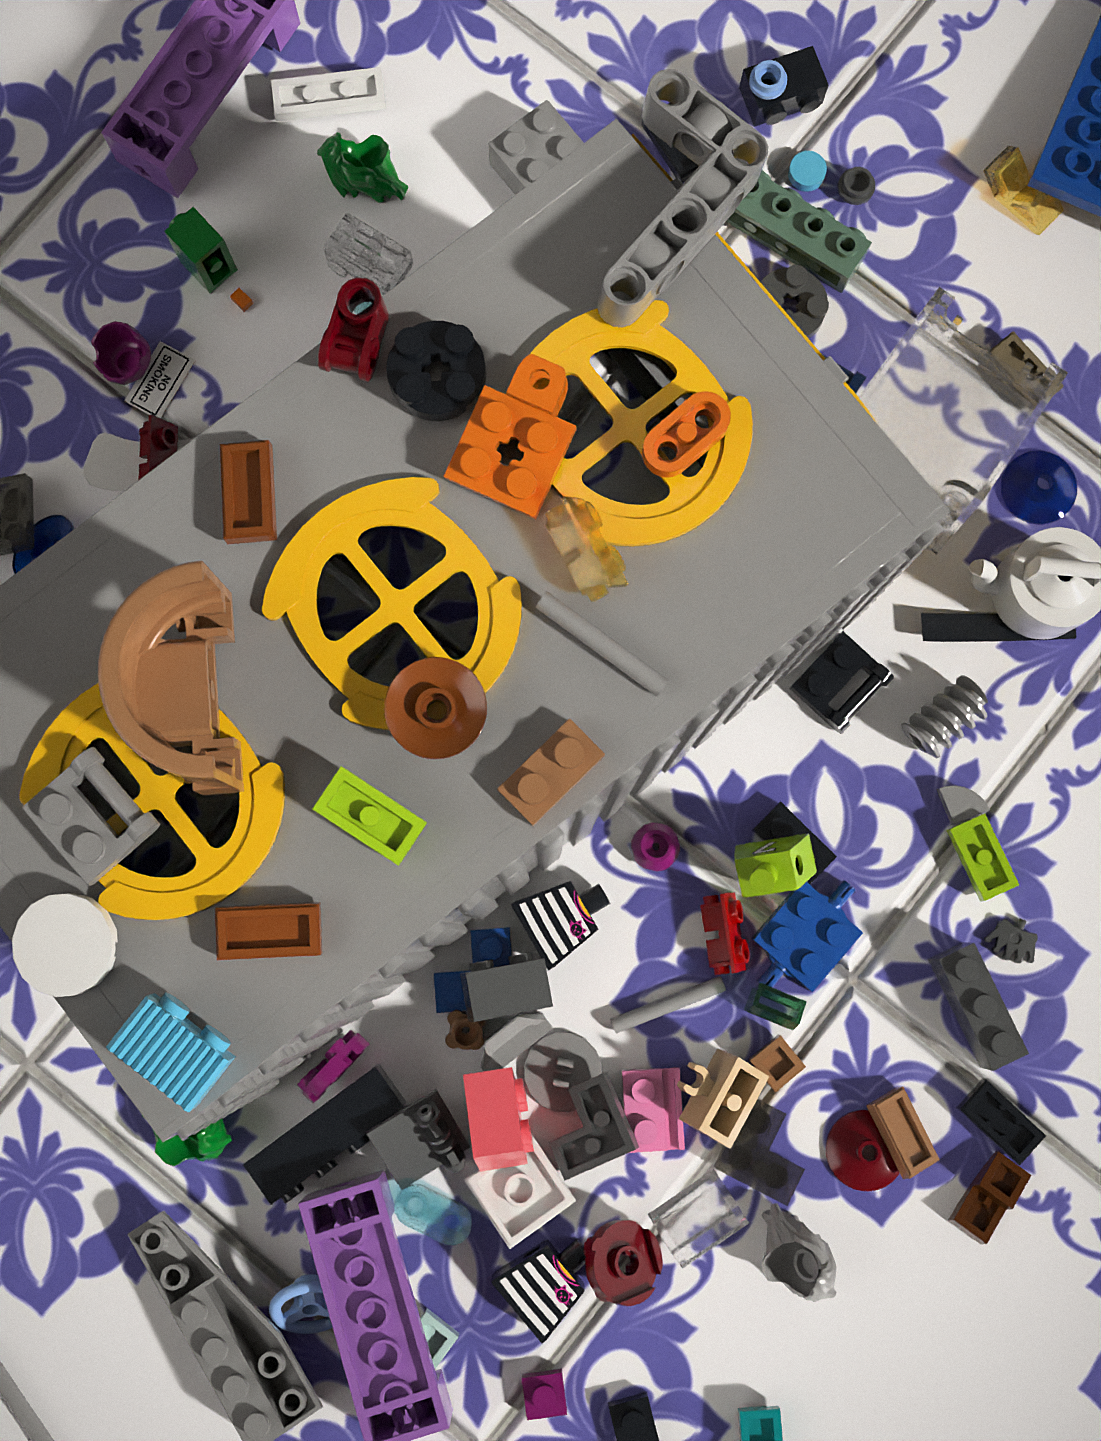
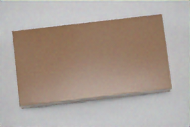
M903 1086L894 1088L866 1105L902 1179H910L940 1160Z

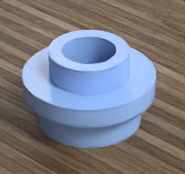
M766 60L753 68L749 78V85L757 97L766 100L775 99L786 88L787 74L781 64L773 60ZM770 79L773 81L774 84L767 85L764 84L762 80Z

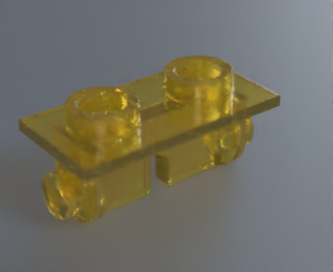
M569 496L561 498L567 510L564 509L563 505H558L547 511L545 516L548 522L545 524V527L549 531L561 556H566L578 548L581 556L566 566L577 584L581 595H588L590 601L595 602L609 594L605 585L608 588L628 586L629 584L623 574L626 571L624 560L618 550L613 545H608L599 529L603 526V523L596 508L589 501H584L583 498Z

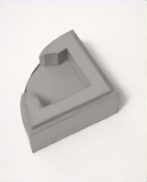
M945 786L936 789L951 825L991 811L984 799L968 788Z

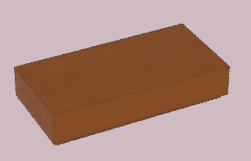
M269 440L220 444L224 541L227 544L277 540L273 446Z
M321 902L221 906L215 908L217 960L318 956L323 953Z

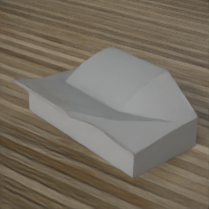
M517 1014L490 1035L485 1041L481 1061L482 1070L503 1069L551 1031L553 1026L544 1014Z

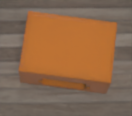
M240 288L230 295L231 300L243 312L254 304L252 299Z

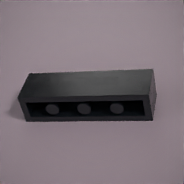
M378 1064L245 1162L243 1166L270 1205L280 1198L286 1204L305 1190L301 1182L313 1173L320 1179L338 1165L334 1158L345 1149L352 1155L367 1144L370 1139L366 1131L399 1112V1109L407 1102L382 1066Z

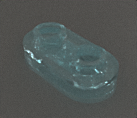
M422 1184L406 1186L400 1191L395 1200V1214L402 1224L442 1244L450 1246L460 1244L470 1233L472 1217L467 1207ZM417 1197L422 1200L423 1208L420 1211H413L409 1207V1200L411 1198ZM449 1215H455L459 1219L460 1224L457 1228H448L445 1225V1218Z

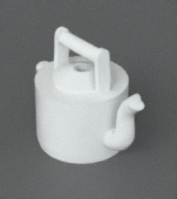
M1064 527L1044 529L1031 535L1001 561L997 568L992 562L985 559L974 560L969 566L970 572L973 574V586L982 593L991 594L994 608L1002 621L1013 631L1025 637L1045 640L1062 636L1090 620L1101 610V547L1089 536L1077 530ZM1058 575L1071 576L1069 581L1064 582L1059 579Z

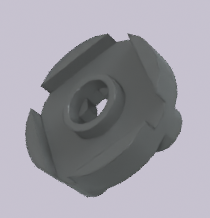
M800 265L780 268L766 275L760 281L781 307L784 304L785 298L796 300L798 302L796 306L798 312L793 313L790 309L785 312L808 339L815 335L820 329L829 308L827 293L822 283Z

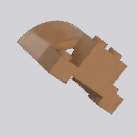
M202 560L187 562L159 572L138 586L123 601L112 617L101 644L98 660L99 691L104 709L115 731L144 760L185 779L187 784H192L193 791L201 795L244 792L241 741L234 737L220 738L215 644L235 643L232 593ZM175 623L178 632H186V639H161L166 631ZM192 746V753L179 752L173 747Z

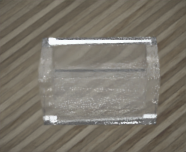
M714 1169L648 1213L649 1218L667 1248L682 1269L749 1224Z

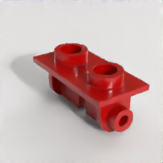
M735 892L720 894L721 902H719L718 895L704 896V904L700 905L704 932L719 931L718 939L706 940L709 968L714 969V975L730 973L729 966H731L732 974L746 971V963L749 962V948L746 940L742 939L740 923L743 922L741 902L736 900Z

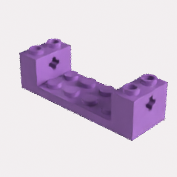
M195 0L101 132L115 159L166 192L179 198L198 171V166L189 149L263 42L279 52L282 51L300 25L295 1Z
M385 1169L308 1193L298 1205L364 1441H411L449 1429L453 1407L442 1369L435 1371L392 1221V1215L396 1208Z

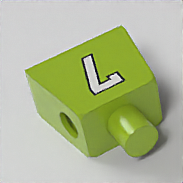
M809 833L735 846L734 861L742 897L747 898L794 891L803 886L817 872ZM796 857H797L798 862H799V866H797V867H796Z

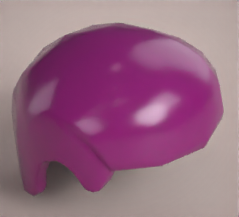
M114 321L103 325L92 338L91 344L96 351V360L93 364L103 374L105 379L120 385H127L142 379L151 362V350L149 343L138 330L127 323Z

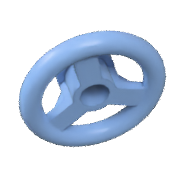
M308 1274L297 1278L293 1284L277 1292L270 1302V1318L283 1330L298 1334H312L333 1328L318 1275ZM294 1297L292 1306L288 1311L282 1313V1305ZM317 1315L325 1317L315 1321H298L304 1317H314Z

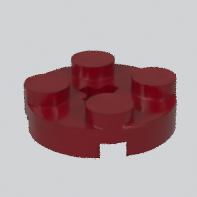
M632 1220L610 1221L601 1226L594 1236L589 1237L584 1244L583 1250L586 1257L585 1268L587 1278L596 1297L600 1301L621 1306H634L648 1299L656 1288L652 1287L655 1282L656 1274L661 1275L663 1259L661 1248L655 1235L649 1229H644L637 1224L638 1222ZM621 1254L630 1258V1263L625 1265L626 1273H623L622 1269H619L618 1266Z

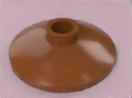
M443 657L424 658L406 666L391 682L385 698V719L394 739L408 752L426 759L450 758L468 749L481 734L487 717L486 695L478 678L463 664ZM434 702H441L447 707L445 716L438 720L428 716V708Z

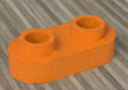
M708 391L695 393L651 429L645 437L642 458L646 467L653 474L665 478L674 477L684 472L726 434L731 419L730 408L727 402L718 394ZM701 415L708 416L712 420L713 425L709 428H701L696 424L695 418ZM662 447H670L675 451L676 457L671 460H664L659 456L658 450Z

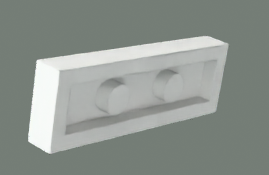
M381 67L271 80L274 114L277 122L386 109Z

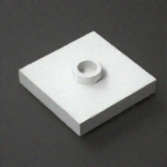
M533 1135L534 1152L526 1153L528 1164L481 1172L477 1170L464 1179L509 1249L576 1202V1199Z

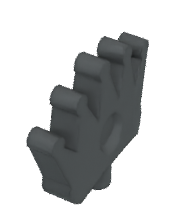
M1019 918L1016 927L1007 919H1002L984 938L985 942H991L996 937L995 945L992 948V951L998 953L1000 948L1004 946L1003 960H1009L1015 951V963H1021L1026 953L1028 956L1027 962H1034L1035 944L1038 936L1035 933L1023 931L1027 922L1024 919Z

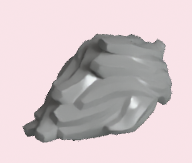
M778 1203L772 1204L770 1210L764 1211L761 1215L768 1225L766 1252L762 1259L765 1278L770 1282L783 1283L793 1294H797L798 1297H803L807 1301L817 1302L822 1299L834 1298L837 1293L834 1289L837 1267L828 1243L821 1239L819 1234H815L799 1220L798 1216L789 1215L788 1211H781Z

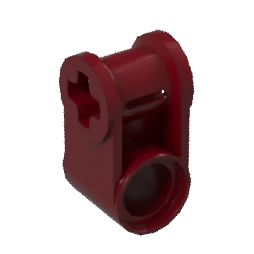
M357 277L348 280L341 286L329 325L320 343L318 354L320 370L329 372L332 368L358 374L359 379L365 382H369L372 379L377 367L380 346L389 319L381 292L373 281ZM371 302L374 304L368 313L362 315L353 314L355 307L361 303Z

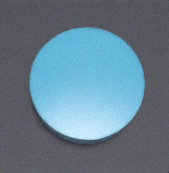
M813 151L798 153L792 159L788 170L790 183L800 191L808 192L817 189L824 181L827 172L826 162L820 154Z

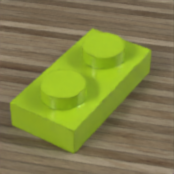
M343 766L339 768L312 808V810L398 866L427 824L425 820Z
M985 813L946 830L980 902L1019 886L1018 880Z

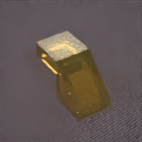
M1007 146L983 170L994 198L1036 235H1040L1064 211L1060 199L1027 186L1030 174L1019 147Z

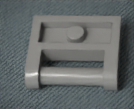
M95 747L88 748L79 754L65 771L21 807L87 885H94L160 826V823L151 812L144 813L103 766L105 759ZM85 779L91 782L128 826L120 837L77 788Z

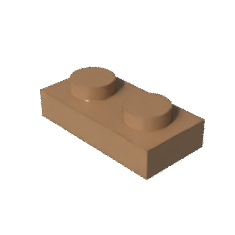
M569 718L497 788V791L534 826L605 757V753Z

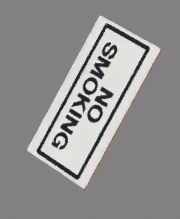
M160 341L151 355V362L142 379L135 382L124 402L149 415L152 414L161 418L195 360Z

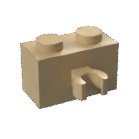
M717 1049L707 1068L694 1062L688 1063L687 1067L694 1070L697 1076L696 1081L692 1085L678 1081V1088L691 1095L679 1120L731 1149L769 1076L741 1058Z

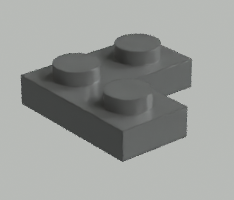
M607 1072L568 1089L583 1127L549 1142L564 1181L639 1148Z

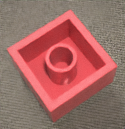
M512 1067L464 1074L463 1080L472 1153L480 1172L528 1164L526 1153L534 1152L529 1121L528 1119L522 1120L521 1112L528 1111L523 1079H515Z

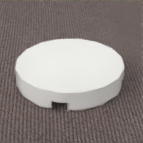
M74 893L48 895L31 904L19 918L12 938L13 960L21 977L36 991L54 997L79 995L99 985L112 970L116 956L114 957L115 943H118L117 929L108 911L93 898Z

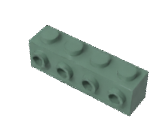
M763 170L754 188L740 202L734 213L726 221L795 265L803 266L807 272L813 274L816 278L840 293L843 292L865 259L872 244L859 229L847 227L838 222L828 210L812 206L804 201L797 191L791 188H783L773 182L770 176Z

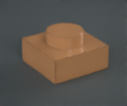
M779 1034L748 1059L755 1068L769 1076L766 1083L774 1092H777L806 1068Z

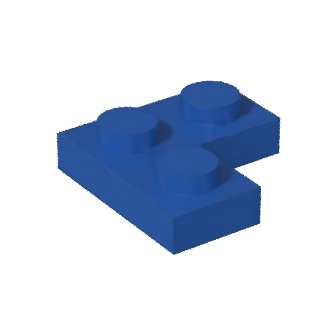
M510 927L470 930L473 963L493 959L494 967L509 964L508 956H512ZM470 970L434 973L436 1013H446L453 1010L466 1011L460 973L470 972Z

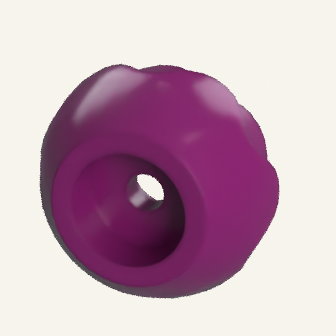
M652 822L643 825L634 834L631 840V849L634 859L639 866L652 871H663L668 869L677 860L680 853V843L677 834L672 828L662 823ZM653 843L659 844L658 850L652 848Z

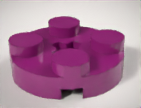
M349 1030L343 1038H339L324 1054L325 1058L299 1081L297 1086L303 1090L301 1093L314 1104L326 1092V1088L329 1085L331 1086L346 1072L370 1043L360 1033L355 1034L352 1030Z

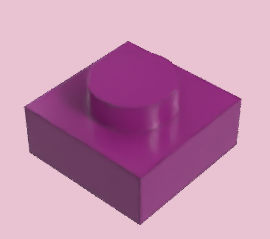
M562 1368L522 1374L527 1420L567 1415Z

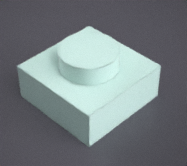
M427 1308L420 1319L433 1365L436 1369L458 1339L459 1332Z

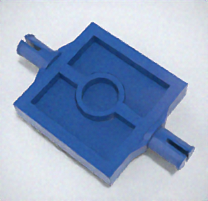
M843 880L830 897L820 894L808 882L799 889L791 891L751 938L766 952L772 963L763 975L757 979V982L770 992L771 988L785 974L795 978L808 991L813 992L863 934L846 917L841 908L851 895L856 892L855 888Z

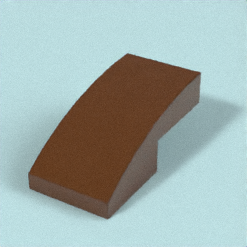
M996 1151L969 1185L948 1221L979 1244H987L1005 1211L1014 1208L1032 1175L1002 1153Z

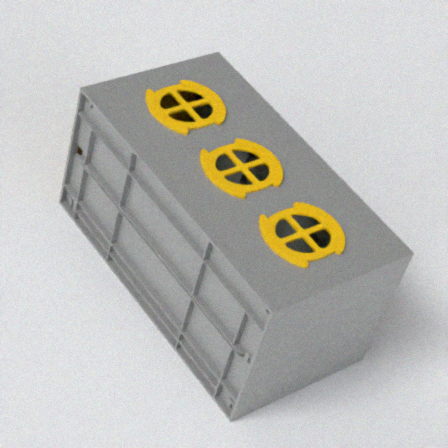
M617 118L382 296L389 319L381 342L377 367L369 382L360 380L358 374L332 368L329 372L320 370L318 366L319 343L0 585V927L12 941L17 922L28 907L38 900L54 894L74 893L93 898L108 911L117 929L118 943H115L114 957L116 956L112 970L99 985L79 995L54 997V999L162 1142L176 1135L184 1141L192 1134H196L201 1129H205L210 1124L216 1123L221 1118H225L237 1109H241L253 1100L255 1101L268 1093L280 1083L278 1078H282L284 1075L295 1071L312 1057L310 1054L312 1051L314 1052L318 1048L326 1046L343 1032L341 1027L355 1020L357 1021L375 1006L372 1002L374 999L388 996L406 982V979L402 976L404 973L421 970L436 958L437 954L434 952V949L437 946L452 945L466 934L468 929L465 927V924L472 918L483 920L499 907V904L495 901L507 890L512 896L530 882L528 873L537 866L544 871L561 857L564 844L568 841L572 846L578 844L591 833L598 817L605 822L622 808L621 806L624 805L623 803L630 793L634 798L652 784L660 770L666 773L682 760V757L686 755L685 753L689 751L690 747L696 749L713 735L712 733L717 730L716 728L721 725L720 723L726 725L742 712V709L752 699L754 701L757 700L782 675L783 677L787 676L811 652H817L841 628L844 630L852 624L903 573L902 571L910 566L912 561L922 554V551L945 530L940 525V522L951 512L948 506L879 427L867 407L846 383L849 377L831 356L825 358L718 232L661 295H658L643 314L630 326L622 328L613 327L600 317L598 299L608 270L625 253L642 229L683 185L679 178L673 180L639 139L634 134L630 135ZM675 225L681 231H691L690 228L685 225ZM617 291L612 293L620 300H632L631 296L625 292ZM372 303L358 315L368 313L374 304ZM427 321H447L456 325L466 326L473 333L474 339L483 351L487 372L485 385L506 395V391L521 361L526 356L535 354L562 366L565 369L566 376L573 375L577 377L610 416L613 425L606 433L571 459L563 458L536 520L450 482L443 477L478 399L476 396L474 401L466 406L467 411L456 418L445 421H428L411 414L410 409L404 407L394 397L387 378L386 366L388 355L395 344V337L399 331ZM604 350L646 401L635 409L627 408L591 366L589 361L591 356ZM441 361L431 362L430 366L425 367L424 372L430 373L432 381L441 380L442 372L450 371V366L443 365ZM540 379L533 387L543 389L549 384V381ZM708 391L718 394L727 402L730 408L731 419L726 434L696 460L702 467L696 475L686 477L683 474H679L669 478L660 477L669 488V495L664 500L646 505L625 504L605 498L583 483L582 475L584 472L622 443H631L642 455L644 440L648 434L646 425L657 415L663 420L691 395ZM701 415L695 418L696 424L701 428H709L713 425L712 420L708 416ZM511 439L508 444L501 443L497 451L502 455L501 464L508 466L513 459L522 460L524 453L518 449L519 441ZM269 440L273 446L277 540L227 544L223 538L220 444ZM661 449L658 450V454L662 459L670 460ZM380 526L405 527L424 533L441 543L446 549V555L408 587L399 590L394 588L361 548L358 539L363 532L370 528ZM342 554L347 557L379 597L381 604L377 611L341 639L331 641L324 635L317 610V588L325 563L333 555ZM201 560L232 593L235 643L215 644L220 738L234 737L241 741L244 792H239V813L235 829L231 838L220 848H214L208 843L176 801L175 794L186 783L185 779L169 772L162 776L155 774L147 762L136 754L115 731L104 709L98 683V660L103 637L112 617L123 601L138 586L159 572L173 566ZM462 572L470 578L476 594L478 625L471 649L463 658L455 660L447 655L414 613V607L421 599L453 574ZM545 592H549L669 681L659 695L655 696L536 609L535 606ZM175 623L166 631L161 639H186V632H178ZM392 623L401 625L427 658L443 657L455 660L470 669L478 678L487 700V717L481 734L468 749L450 758L426 759L408 752L394 739L386 723L384 705L389 686L370 681L356 673L348 664L349 656ZM434 702L428 708V716L435 720L443 718L447 712V707L441 702ZM570 718L605 753V757L532 826L497 791V788ZM97 738H103L140 785V793L133 801L144 813L151 810H159L194 854L196 865L193 870L182 876L161 878L137 873L118 863L94 885H87L21 807L65 771L71 762L85 751L92 741ZM341 766L427 822L399 866L312 810ZM117 813L106 821L118 835L128 828ZM321 902L323 952L321 955L217 960L216 907ZM167 992L175 996L190 1009L189 1014L186 1016L187 1019L201 1030L206 1025L214 1027L231 1042L227 1050L236 1056L201 1103L190 1112L183 1110L180 1105L168 1098L156 1086L150 1084L147 1079L143 1078L131 1066L125 1064L123 1060L117 1058L114 1053L106 1048L147 995L156 993L159 997H162Z

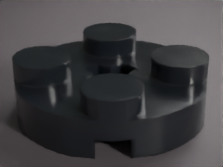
M427 321L414 327L404 328L398 332L395 337V344L389 352L386 366L388 382L397 401H400L404 407L410 409L411 414L428 421L453 419L467 411L466 406L471 404L476 396L477 399L479 398L486 383L487 373L483 351L474 339L470 329L464 325H456L447 321ZM441 361L443 365L450 366V371L442 372L441 380L432 381L430 373L424 372L425 367L430 366L431 362Z

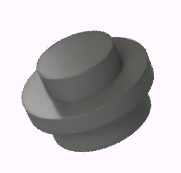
M863 167L848 169L841 175L838 181V193L849 204H864L873 196L875 180L870 171Z

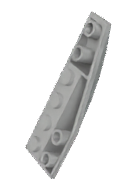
M165 1211L155 1215L127 1234L242 1441H273L323 1407L281 1331Z

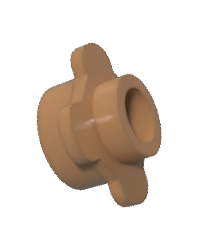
M453 1010L448 1014L447 1021L450 1024V1029L445 1037L448 1047L452 1049L458 1047L463 1050H478L484 1045L482 1027L486 1024V1020L469 1022L467 1014L462 1013L460 1010ZM468 1027L470 1030L468 1033H463L462 1029Z

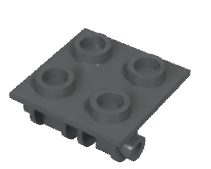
M437 1089L366 1131L367 1136L401 1190L441 1165L452 1173L462 1171L466 1160L464 1151L470 1148L469 1143Z

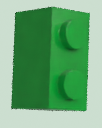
M194 207L186 213H180L175 216L170 222L169 227L164 231L180 262L210 294L238 270L224 239Z

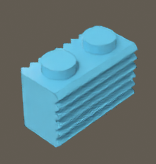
M167 992L162 997L153 993L145 996L106 1048L114 1053L117 1058L123 1060L125 1064L131 1066L143 1078L147 1079L150 1084L156 1086L168 1098L180 1105L183 1110L190 1112L201 1103L236 1056L227 1050L231 1042L220 1031L210 1025H206L201 1030L186 1018L190 1009L183 1002Z

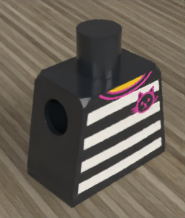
M569 881L515 901L511 906L540 957L545 959V964L549 971L599 930L591 915L611 903L599 883L578 894L572 882Z
M577 1238L561 1253L556 1250L549 1240H545L492 1274L491 1283L541 1343L548 1339L585 1291L584 1282L576 1273L585 1265L586 1258L583 1250L584 1245Z

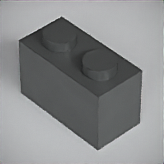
M532 952L508 956L509 964L494 967L493 959L470 963V972L460 973L468 1021L477 1022L553 1007L545 959L533 960Z

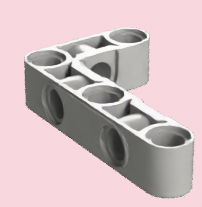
M675 69L660 70L651 78L642 109V119L647 128L666 142L670 148L674 146L699 167L635 237L625 253L605 275L598 299V311L600 317L613 327L622 328L630 326L643 314L658 295H661L730 218L740 202L754 188L768 156L769 147L767 141L757 130L684 73ZM660 100L669 101V102H671L672 104H665L664 102H662V101H660ZM735 158L743 159L747 161L748 164H742L738 162ZM675 225H685L689 227L691 231H681ZM617 291L625 292L631 296L632 300H620L612 293Z

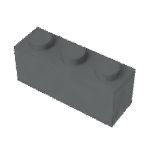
M962 942L928 959L981 1068L994 1071L1029 1054L975 943Z

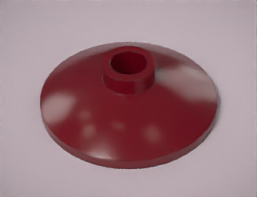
M862 1109L849 1112L839 1118L830 1129L826 1140V1158L831 1171L843 1184L859 1191H875L888 1186L897 1178L900 1172L869 1110ZM866 1145H873L875 1148V1155L871 1159H864L862 1156V1149Z

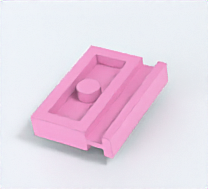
M679 1067L622 1070L624 1113L639 1145L638 1149L629 1153L675 1149L685 1150L683 1122L679 1120L683 1112L681 1090L677 1086L678 1081H681Z

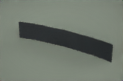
M921 613L923 641L998 642L1043 640L1032 639L1018 634L1002 621L998 613ZM1076 628L1062 636L1045 640L1074 639L1077 637Z

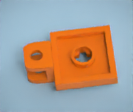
M530 354L517 367L506 391L507 395L484 385L443 477L450 482L536 520L577 430L576 425L557 417L568 391L565 369L535 354ZM540 379L549 381V384L543 389L533 387ZM511 439L519 441L518 449L524 453L522 460L513 459L508 466L501 464L502 455L497 451L501 443L508 444Z

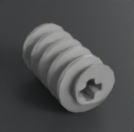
M960 675L956 678V684H949L945 687L944 694H937L933 697V704L927 703L921 707V714L914 713L910 716V724L902 723L901 726L912 743L922 752L928 753L937 759L940 757L936 746L938 743L947 749L952 747L948 737L950 733L961 739L964 737L963 731L960 728L961 724L970 729L976 727L972 718L973 714L983 720L988 717L983 707L988 703V700L982 689L972 679L965 675Z

